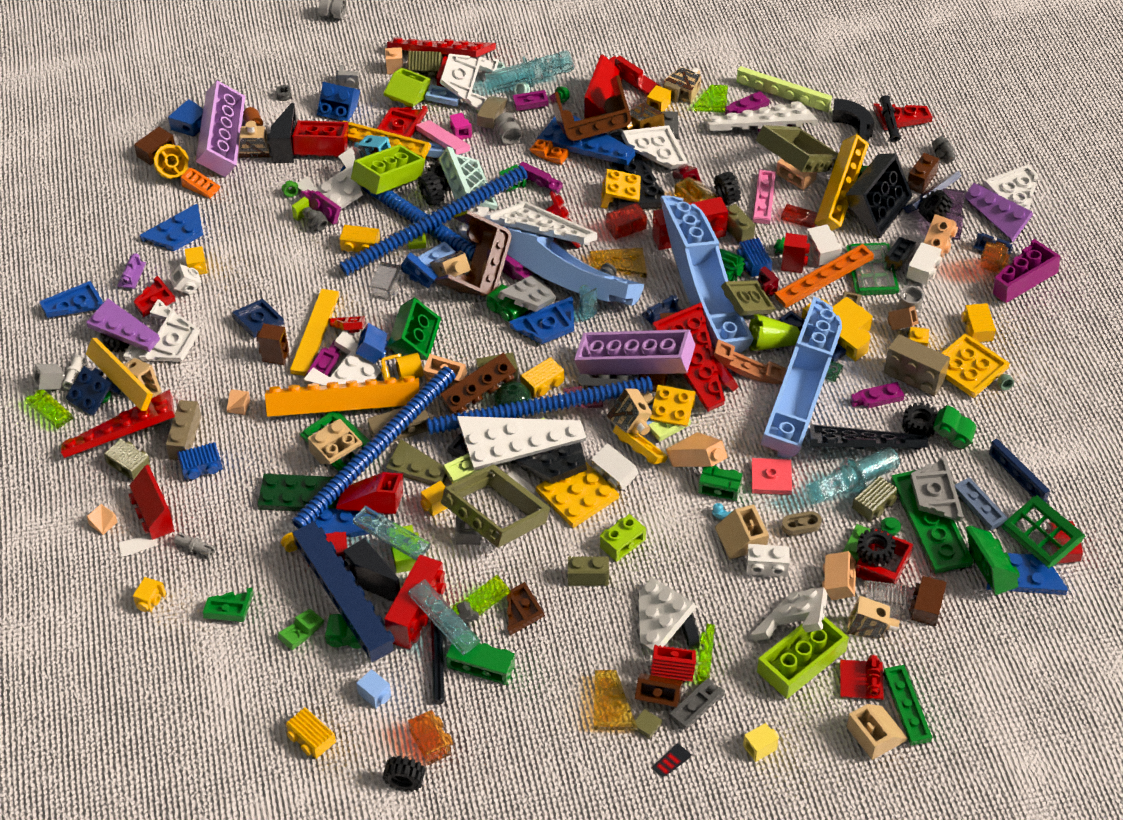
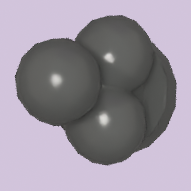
M943 136L936 138L932 143L936 156L941 159L945 157L948 162H953L956 155L953 153V147L948 139Z
M310 207L303 209V215L307 217V226L318 231H322L327 227L328 220L321 211L313 210Z

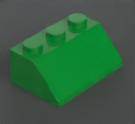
M415 297L400 305L387 347L396 354H401V356L418 353L421 360H427L431 353L441 318Z
M967 526L969 552L995 596L1017 588L1018 578H1020L1019 571L1016 566L1011 565L1008 553L1002 551L1000 541L995 539L991 532Z

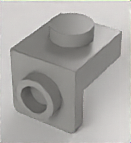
M340 65L339 71H336V81H339L341 86L359 88V71H344V66Z

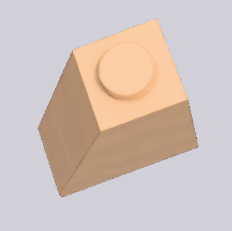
M699 432L666 449L672 467H712L728 458L722 440Z

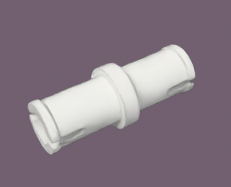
M75 355L71 366L67 368V375L62 383L65 389L70 390L86 361L83 356Z

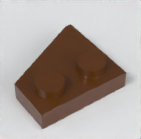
M525 582L507 591V630L510 636L545 617L544 611Z

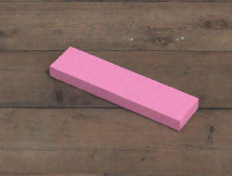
M430 120L416 125L418 132L445 149L446 147L453 148L457 155L470 151L469 144Z
M759 170L753 223L770 224L776 171Z

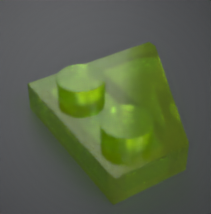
M710 85L694 104V111L725 113L728 85Z

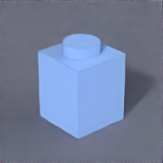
M372 669L356 682L358 694L374 708L385 704L391 696L390 684Z

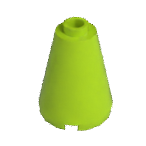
M760 314L753 315L755 319L750 320L748 327L754 338L749 346L751 351L796 345L801 332L798 327Z

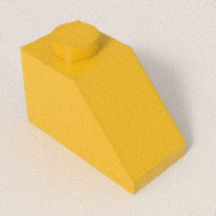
M911 326L909 327L908 338L928 347L929 329Z

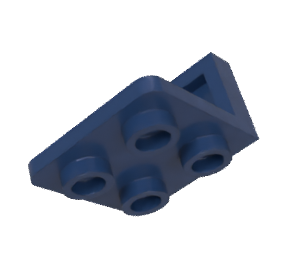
M83 366L66 395V399L86 413L95 415L109 390L120 394L121 390L108 377L103 376L104 373L96 367L90 369Z

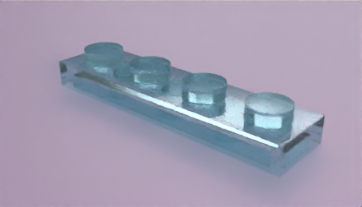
M364 506L353 518V524L417 560L419 555H424L430 548L428 541L367 506Z
M426 579L409 590L408 595L463 656L480 643L481 640Z

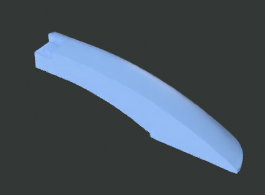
M661 196L660 199L672 251L686 295L691 306L702 302L706 327L714 350L719 339L735 346L734 352L741 353L752 344L754 338L743 316H739L735 312L734 306L726 298L721 288L724 282H728V278L719 250V241L707 217L695 204L692 203L690 205L687 202H683V198Z
M501 225L507 228L512 236L507 254L539 276L571 291L607 302L616 301L633 306L639 300L644 284L612 276L587 265L555 243L554 237Z
M813 297L760 444L779 451L777 456L782 458L793 457L801 449L842 330L841 319L839 315L836 316L833 312V307L816 297Z

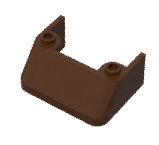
M619 75L610 80L615 96L605 101L604 108L606 113L574 121L573 114L568 110H563L558 92L550 96L556 121L568 140L578 141L621 129L630 124L631 115Z
M467 210L454 215V219L468 225L467 237L471 242L477 244L470 265L471 270L467 276L461 274L454 277L448 274L435 278L434 282L457 292L487 296L498 287L512 236L507 228Z

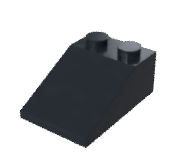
M290 103L272 124L270 133H267V143L271 145L269 146V155L273 157V163H294L293 133L297 124L294 103Z
M363 538L345 549L344 562L347 571L350 570L352 572L355 584L357 586L360 585L366 591L394 602L400 591L399 578L366 539Z

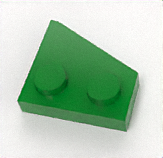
M246 588V592L236 595L233 591L221 596L208 597L203 610V618L244 622L254 594L253 588Z

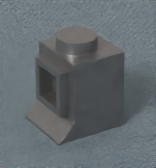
M456 515V544L480 545V540L483 536Z

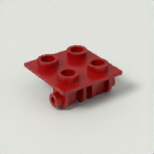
M870 655L867 661L840 659V697L884 700L883 662H880L876 655Z

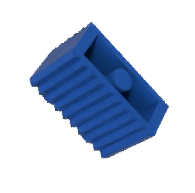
M758 237L739 242L736 253L744 258L743 262L745 265L743 267L745 272H749L750 277L759 276V269L764 266L772 271V261Z
M368 323L360 334L356 354L360 355V357L363 356V358H366V360L373 364L378 359L382 360L386 354L385 348L388 344V333Z
M215 442L177 452L184 480L196 479L201 475L215 474L219 470H223Z

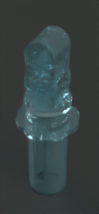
M561 51L541 58L536 57L530 61H527L524 56L522 57L523 62L520 64L484 73V77L490 93L516 86L520 82L529 83L531 88L533 87V81H541L543 78L568 73L575 66L570 52Z
M887 447L858 461L850 457L843 459L840 467L835 468L831 475L805 485L811 505L823 502L838 493L847 494L855 492L859 494L866 488V482L897 469L900 464L899 457L894 449Z

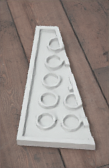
M792 102L789 105L778 104L772 108L761 107L759 110L754 111L744 110L743 113H728L726 116L715 115L705 119V125L710 131L732 130L733 127L742 128L743 130L749 129V126H758V129H761L763 125L787 126V124L796 125V127H803V123H812V126H818V119L801 102Z
M526 201L485 215L486 219L499 225L583 245L597 240V232Z
M457 416L474 471L493 464L497 465L586 441V435L580 420Z

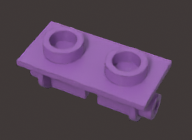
M137 253L130 255L117 285L118 287L136 288L146 265V262L141 261Z

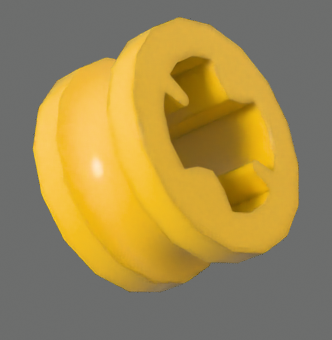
M292 532L286 534L281 539L280 543L287 552H293L298 549Z

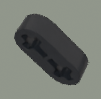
M691 613L681 625L687 647L690 650L700 648L699 635Z

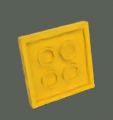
M966 333L942 352V354L950 357L945 379L972 398H975L1004 373L1010 365L1008 361Z
M587 462V470L554 484L544 481L536 486V492L572 528H575L619 499V493L602 476L595 472Z

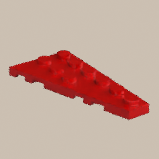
M394 37L393 40L387 42V48L402 47V50L433 51L446 55L456 54L478 57L495 50L496 43L469 42L465 40L458 42L453 39H444V41L403 40L401 37Z
M702 302L653 322L652 328L654 330H690L695 348L688 372L683 373L707 412L724 405L725 399L718 377V369L714 360L709 332L706 327Z
M170 389L151 398L147 411H141L135 406L74 438L65 440L61 444L63 457H69L174 418L173 396Z

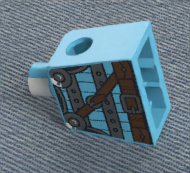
M367 135L360 143H355L354 152L360 153V157L363 158L391 148L388 137Z

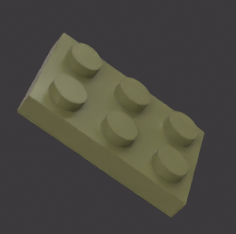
M757 280L728 281L721 285L724 295L730 300L735 312L739 316L771 314L776 310Z

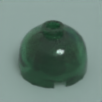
M510 381L499 387L496 391L494 402L496 407H499V404L504 406L505 403L510 405L511 402L515 404L516 401L532 400V395L526 385L521 382Z

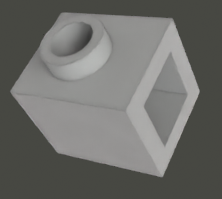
M35 364L32 381L38 390L61 389L65 375L58 364Z

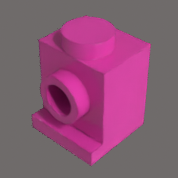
M463 113L449 115L450 129L453 135L461 140L471 138L472 126L468 119H465Z

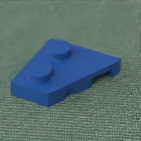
M411 252L396 271L400 275L403 272L410 275V280L418 282L427 288L438 277L433 269L427 267L419 257Z

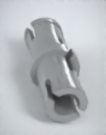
M178 532V535L174 538V544L189 549V552H196L207 558H211L215 553V546L200 541V538H193L181 532Z

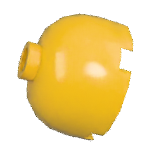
M166 144L161 146L155 153L153 159L154 168L163 178L176 179L181 177L188 168L189 157L186 151L178 145Z

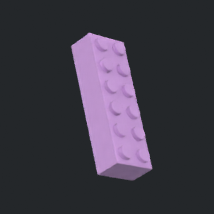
M216 80L206 91L196 162L226 177L237 164L245 96Z
M690 330L584 332L574 361L580 375L687 373L695 343Z

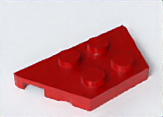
M422 106V109L412 110V107L390 108L377 129L411 138L416 130V125L421 123L428 112V107Z

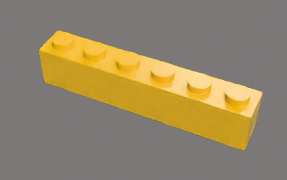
M857 134L842 141L815 220L817 226L828 225L831 231L841 227L849 205L845 194L857 181L869 145Z

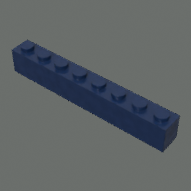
M312 522L292 532L298 550L371 663L393 652V642H395L393 634L390 630H385L383 619L380 615L376 616L374 613L375 609L370 600L366 601L364 598L365 593L362 587L355 584L352 572L345 569L344 560L341 556L337 557L335 554L336 549L331 541L328 542L326 540L327 536L323 528H318L316 523Z

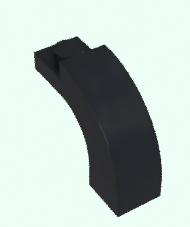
M834 98L832 122L851 125L857 130L858 135L862 139L869 141L874 127V120L870 112L856 102Z

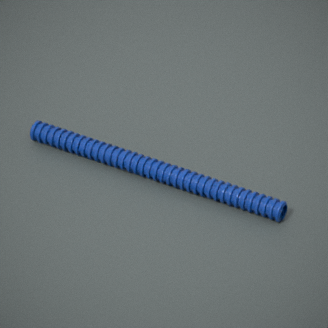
M518 165V168H513V171L509 170L503 176L500 175L499 178H494V181H489V184L481 185L480 189L476 188L475 191H470V194H465V197L457 198L456 202L452 201L451 204H446V207L443 206L441 210L433 211L432 215L428 214L427 217H422V220H417V223L413 222V225L409 224L407 228L404 227L403 230H398V233L394 232L393 236L389 235V238L385 237L378 244L370 245L369 249L365 248L364 251H359V254H354V257L350 256V259H345V262L341 261L339 264L341 270L346 276H349V273L353 274L354 270L358 271L360 267L364 268V265H369V262L373 263L374 260H379V257H384V254L388 255V252H393V249L397 250L399 246L403 247V244H408V241L412 242L418 236L421 237L428 230L436 229L437 225L445 224L447 220L450 221L451 218H454V215L466 210L469 211L471 207L474 208L475 205H480V202L484 203L485 199L489 200V197L493 198L495 194L498 195L499 192H504V189L508 190L509 187H513V184L517 185L523 179L526 180V170L523 166Z
M362 186V190L399 215H402L411 223H417V220H422V217H427L428 215L391 190L376 195ZM443 224L441 226L437 225L436 229L432 228V231H427V233L442 243L445 241L455 252H464L467 260L472 262L476 246L468 240H465Z
M443 366L430 379V382H427L426 386H423L422 390H419L418 394H415L414 398H411L374 438L338 472V475L336 474L334 479H331L330 483H327L313 497V500H310L309 504H306L305 508H302L296 514V517L292 518L294 526L300 529L314 522L315 518L317 519L319 514H322L336 500V497H339L340 493H343L344 489H347L348 485H351L361 475V472H364L365 468H368L369 464L432 403V400H435L436 396H439L440 392L444 391V388L456 378L454 372L449 367Z
M646 376L645 379L640 377V380L637 378L634 381L630 379L628 382L624 380L622 383H611L609 386L608 384H605L603 387L599 385L598 388L593 386V389L588 387L587 390L583 388L581 391L564 392L562 395L561 393H558L556 396L552 394L551 397L546 395V398L541 396L540 399L536 397L534 400L516 401L515 404L511 402L510 405L507 403L504 406L499 404V407L494 405L493 408L475 409L473 412L469 410L468 413L463 411V414L458 412L457 415L453 413L451 416H439L437 419L433 417L432 420L427 418L426 421L429 434L433 435V433L439 434L441 431L445 433L446 430L451 432V429L456 431L457 428H460L457 416L522 418L524 415L528 417L529 414L534 416V413L539 415L540 412L544 414L546 411L564 410L565 407L569 409L571 406L575 408L576 405L581 407V404L586 406L587 403L611 401L612 398L616 400L625 388L638 389L643 394H646V392L652 393L653 387L651 378Z

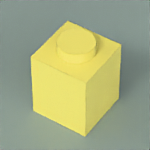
M764 723L744 735L743 747L753 760L757 762L777 750L779 737L774 729H770Z

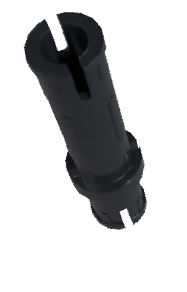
M884 95L880 98L881 113L885 117L890 141L898 142L901 136L894 115L895 109L892 107L890 96Z

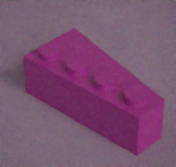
M1033 239L1030 245L1025 247L1018 257L1016 256L1012 263L1007 265L994 278L993 295L1007 303L1058 273L1060 255L1036 239Z

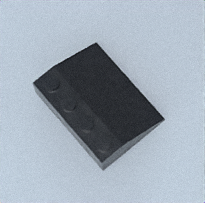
M896 153L878 154L845 194L851 210L877 238H881L913 197Z

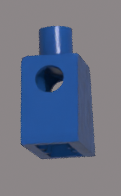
M188 99L168 116L170 129L192 137L196 136L201 129L203 108Z

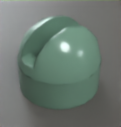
M1001 374L997 379L998 385L1002 390H1009L1014 385V379L1008 374Z

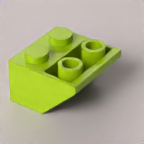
M401 67L393 73L383 96L388 97L392 101L401 102L407 107H414L425 99L431 79Z

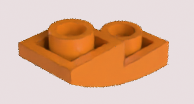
M537 139L530 148V152L534 155L560 165L570 155L568 149L554 147L552 141Z

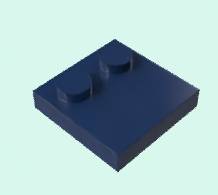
M260 299L232 312V318L253 338L257 336V332L261 330L263 323L277 326L284 324V318L264 299Z

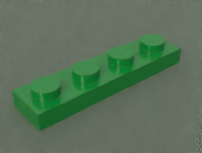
M905 665L884 668L883 674L910 746L931 742L933 737Z

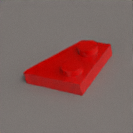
M158 276L154 278V283L150 287L147 286L143 293L134 300L135 307L143 317L150 314L157 300H161L165 306L176 301L175 296Z
M365 316L329 318V322L332 327L348 330L349 333H357L365 325Z

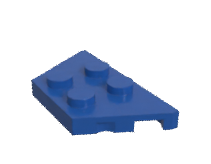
M195 204L140 234V240L142 242L148 240L154 242L155 246L176 251L203 236L198 205Z
M571 296L546 306L537 312H531L509 321V326L540 344L574 332L573 297Z
M1008 553L1011 565L1016 566L1020 574L1018 587L1009 591L1057 595L1067 594L1068 588L1054 567L1048 569L1031 554ZM987 583L986 590H992Z

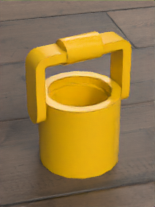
M418 353L405 356L396 354L384 357L381 360L382 368L380 369L383 380L390 377L385 361L395 359L400 379H403L405 376H415V378L424 376Z

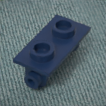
M982 232V234L978 233L977 241L973 247L974 249L1007 260L1013 249V244H1010V241L999 238L994 241L993 236Z
M670 295L662 303L648 307L647 311L642 313V316L652 325L653 322L660 320V313H677L682 308L677 305L678 297Z

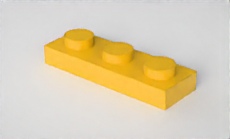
M617 425L615 426L613 433L618 436V439L632 446L633 451L645 456L649 463L659 464L666 462L668 455L639 433H625Z

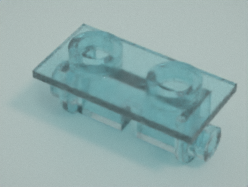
M582 285L579 288L581 297L579 312L581 313L582 322L597 314V288L591 290L587 285Z

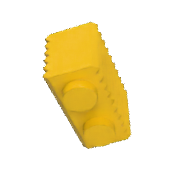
M344 225L339 238L340 248L342 251H355L356 253L364 251L365 248L369 249L370 245L374 246V243H379V229Z
M988 303L965 305V309L961 313L962 322L966 323V334L980 343L982 341L992 342L996 328Z
M549 357L520 375L521 386L534 398L540 395L543 396L549 389L551 390L563 383L564 369L554 359Z
M306 707L286 722L288 738L294 743L297 741L301 745L303 752L308 756H314L315 759L336 743L335 734Z

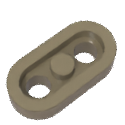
M814 511L787 515L782 520V530L787 535L816 532L821 527L822 518Z

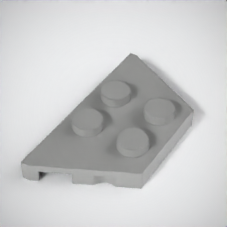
M535 273L500 291L498 298L502 300L504 297L514 299L515 305L537 312L553 303L556 295Z
M946 456L940 457V460L934 464L929 463L923 469H918L911 473L910 481L918 510L959 522L963 521L964 516Z

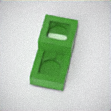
M308 609L296 616L292 625L278 632V639L293 650L313 635L324 623V619L312 609Z

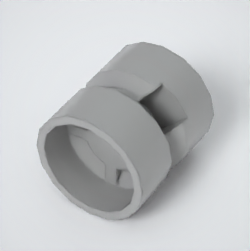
M320 0V16L330 17L332 15L333 18H344L346 0Z
M506 112L496 118L495 126L505 144L517 143L522 138L523 133L514 114Z
M915 286L904 287L900 291L897 309L915 306L918 318L924 298L923 291Z

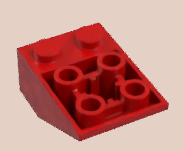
M382 472L348 485L349 487L344 489V492L341 494L336 509L363 511L365 513L378 512L386 515L396 514L403 496V474Z

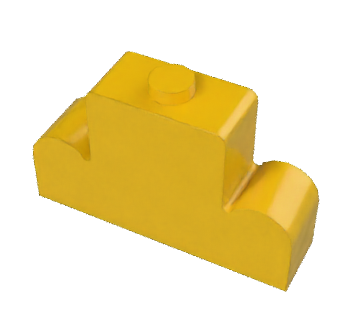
M845 297L833 306V312L836 316L839 315L842 322V330L837 343L845 348L846 355L856 362L868 352L871 338L868 331L871 330L873 316L863 307ZM811 303L805 306L802 310L801 318H803L804 320L806 319Z

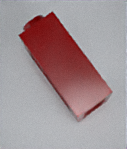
M895 536L892 538L895 539L896 545L894 554L902 557L895 572L880 566L874 567L873 563L871 566H868V562L863 563L862 558H860L856 565V577L893 592L913 548L912 543ZM878 544L868 545V547L872 550H874L876 546L884 549L882 546Z

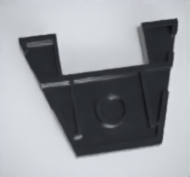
M581 442L562 446L558 450L544 453L535 459L527 456L510 461L514 465L516 463L521 465V469L525 471H533L535 476L550 484L587 470Z

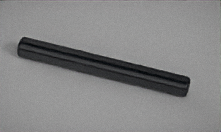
M440 611L431 613L433 703L436 705L444 703L443 629L439 630L437 626L438 623H441Z

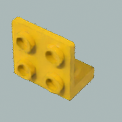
M607 169L602 182L600 207L607 209L609 202H613L614 197L639 202L641 176Z
M658 385L650 420L687 427L691 410L695 406V391Z

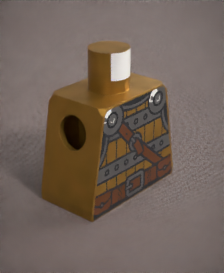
M642 103L630 110L631 122L622 129L625 131L665 126L664 113L646 103Z

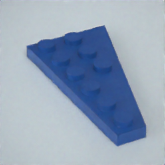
M573 115L574 121L582 120ZM556 117L551 120L537 138L552 141L554 147L565 148L570 152L623 165H628L635 156L634 149L606 133L578 141H570L558 125Z

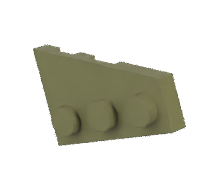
M402 439L386 467V472L402 473L404 478L429 485H434L439 481L444 483L447 477L442 464Z

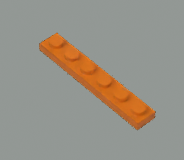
M861 244L775 292V298L787 308L873 260L874 254L864 244Z

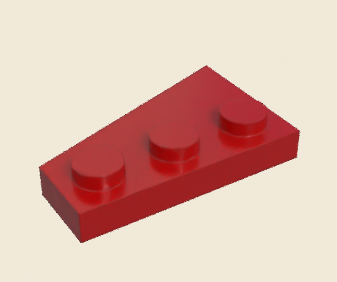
M874 103L873 110L883 129L888 130L885 117L881 113L882 106ZM892 104V107L895 109L894 115L898 128L932 122L933 116L927 106L906 105L905 107H895V104Z

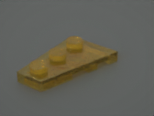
M643 247L589 251L590 265L597 270L602 268L604 263H609L617 271L624 272V275L631 276V273L639 274L642 278H647Z
M595 670L594 731L637 730V724L631 713V708L625 697L624 689L616 670Z

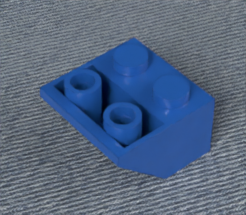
M323 82L316 115L349 122L357 108L360 90Z

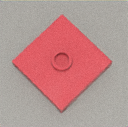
M752 458V493L791 495V460Z

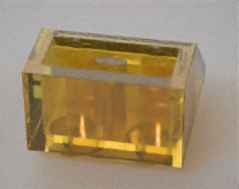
M687 177L675 184L674 196L683 198V202L693 203L718 197L702 182L691 177Z

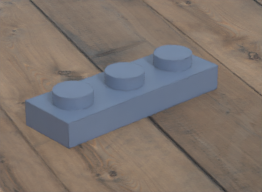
M970 477L955 484L957 495L990 531L1003 525L1008 519Z

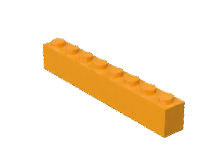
M405 376L403 379L396 380L395 377H388L384 381L367 379L365 382L357 383L356 380L346 381V384L329 382L327 385L319 386L318 383L308 384V387L290 385L284 389L274 386L266 390L265 402L267 417L405 406L411 398H414L415 394H418L420 390L419 378Z

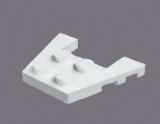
M449 54L440 84L479 112L488 98L472 92L478 69L494 75L499 60H485L483 57L475 59L465 55Z
M352 148L338 156L346 169L315 188L307 176L297 182L298 190L305 191L309 189L310 191H319L339 205L341 209L363 196L362 186L351 179L355 160V153Z
M157 300L150 314L152 317L165 320L157 333L160 337L159 342L150 352L130 345L123 355L125 360L130 361L136 358L141 361L182 362L200 333L197 327L182 316L177 315L173 309L165 306L161 300Z
M343 330L335 340L334 346L348 353V356L331 377L312 368L304 378L303 383L306 385L318 383L319 386L327 385L329 382L346 384V381L356 380L357 383L365 382L367 379L377 380L381 375V369L376 364L363 358V356L360 357V355L356 354L358 344Z
M810 588L807 591H794L790 593L751 633L754 642L770 639L778 625L805 620L802 625L805 632L822 630L823 624L821 620L824 619L823 609L826 608L827 602L825 588Z

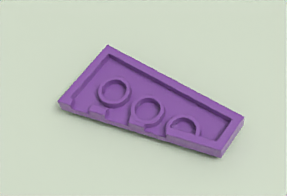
M973 183L964 195L965 200L982 213L988 221L992 222L1012 242L1015 241L1033 216L1032 211L976 183Z
M109 298L86 322L87 327L147 352H150L160 340L156 332Z

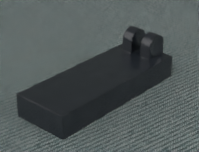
M899 237L886 254L885 262H888L887 268L891 269L892 264H894V270L898 271L899 266H903L915 249L916 242Z

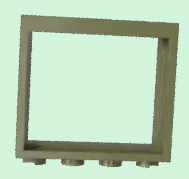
M763 125L755 140L801 172H832L838 156L836 151L799 127Z
M494 464L445 487L441 504L497 548L545 524L550 511V507ZM489 485L528 516L502 529L463 499V497Z

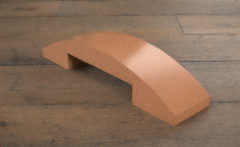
M719 339L717 340L713 355L730 370L760 382L771 384L783 383L786 372L785 367L771 361L765 365L734 352L735 346Z

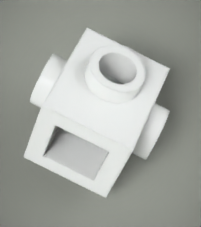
M181 264L169 276L174 289L190 295L202 283L196 269Z

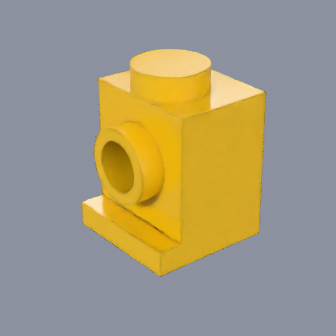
M144 577L133 594L136 608L143 612H151L154 606L159 604L161 597L166 595L163 582Z

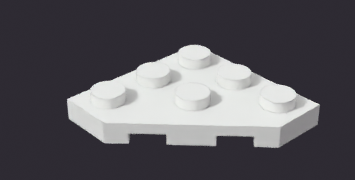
M669 125L625 130L622 132L621 136L625 144L642 156L669 169H678L680 165L688 164Z
M1028 164L987 179L984 186L988 190L1029 210L1038 174Z
M651 577L639 591L640 643L652 652L654 645L665 646L697 606L692 601Z

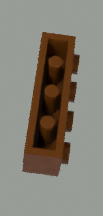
M503 352L441 393L439 398L450 414L454 413L455 415L458 412L463 414V411L468 410L467 406L472 403L474 405L478 404L483 400L482 396L487 393L493 394L503 382L505 384L511 382L515 378L516 369Z

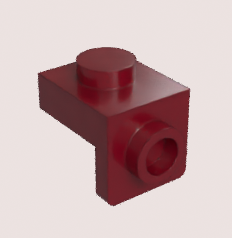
M684 164L672 172L674 178L683 180L687 190L701 184L696 167Z
M766 266L759 269L758 282L762 285V289L767 296L774 295L778 291L779 278Z

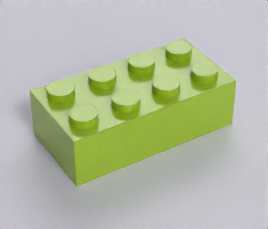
M399 144L354 160L351 179L377 195L418 179L423 173L426 159Z
M825 616L821 620L823 624L822 630L805 632L802 623L758 658L757 673L786 699L796 693L847 650L849 637Z

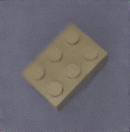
M898 334L888 348L884 373L935 397L945 382L950 357Z

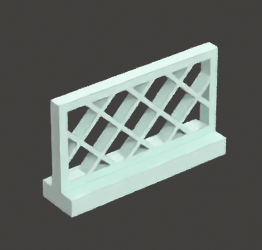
M446 147L439 161L455 201L457 198L461 199V196L465 197V194H470V191H474L476 188L480 189L479 186H484L485 183H488L478 160L457 155L453 148ZM489 197L488 201L485 200L484 203L480 202V205H478L494 210L498 207L494 197Z

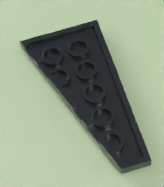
M622 132L609 133L611 137L625 144L621 136ZM635 152V156L628 165L612 162L613 170L641 176L639 202L617 198L618 209L662 207L660 198L665 196L662 187H659L656 182L657 179L647 164L642 161L640 154Z
M810 424L809 430L810 447H853L856 449H864V447H904L919 450L927 448L928 445L927 435L816 424Z

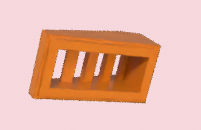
M189 168L181 176L182 187L209 199L220 189L218 184L193 168Z

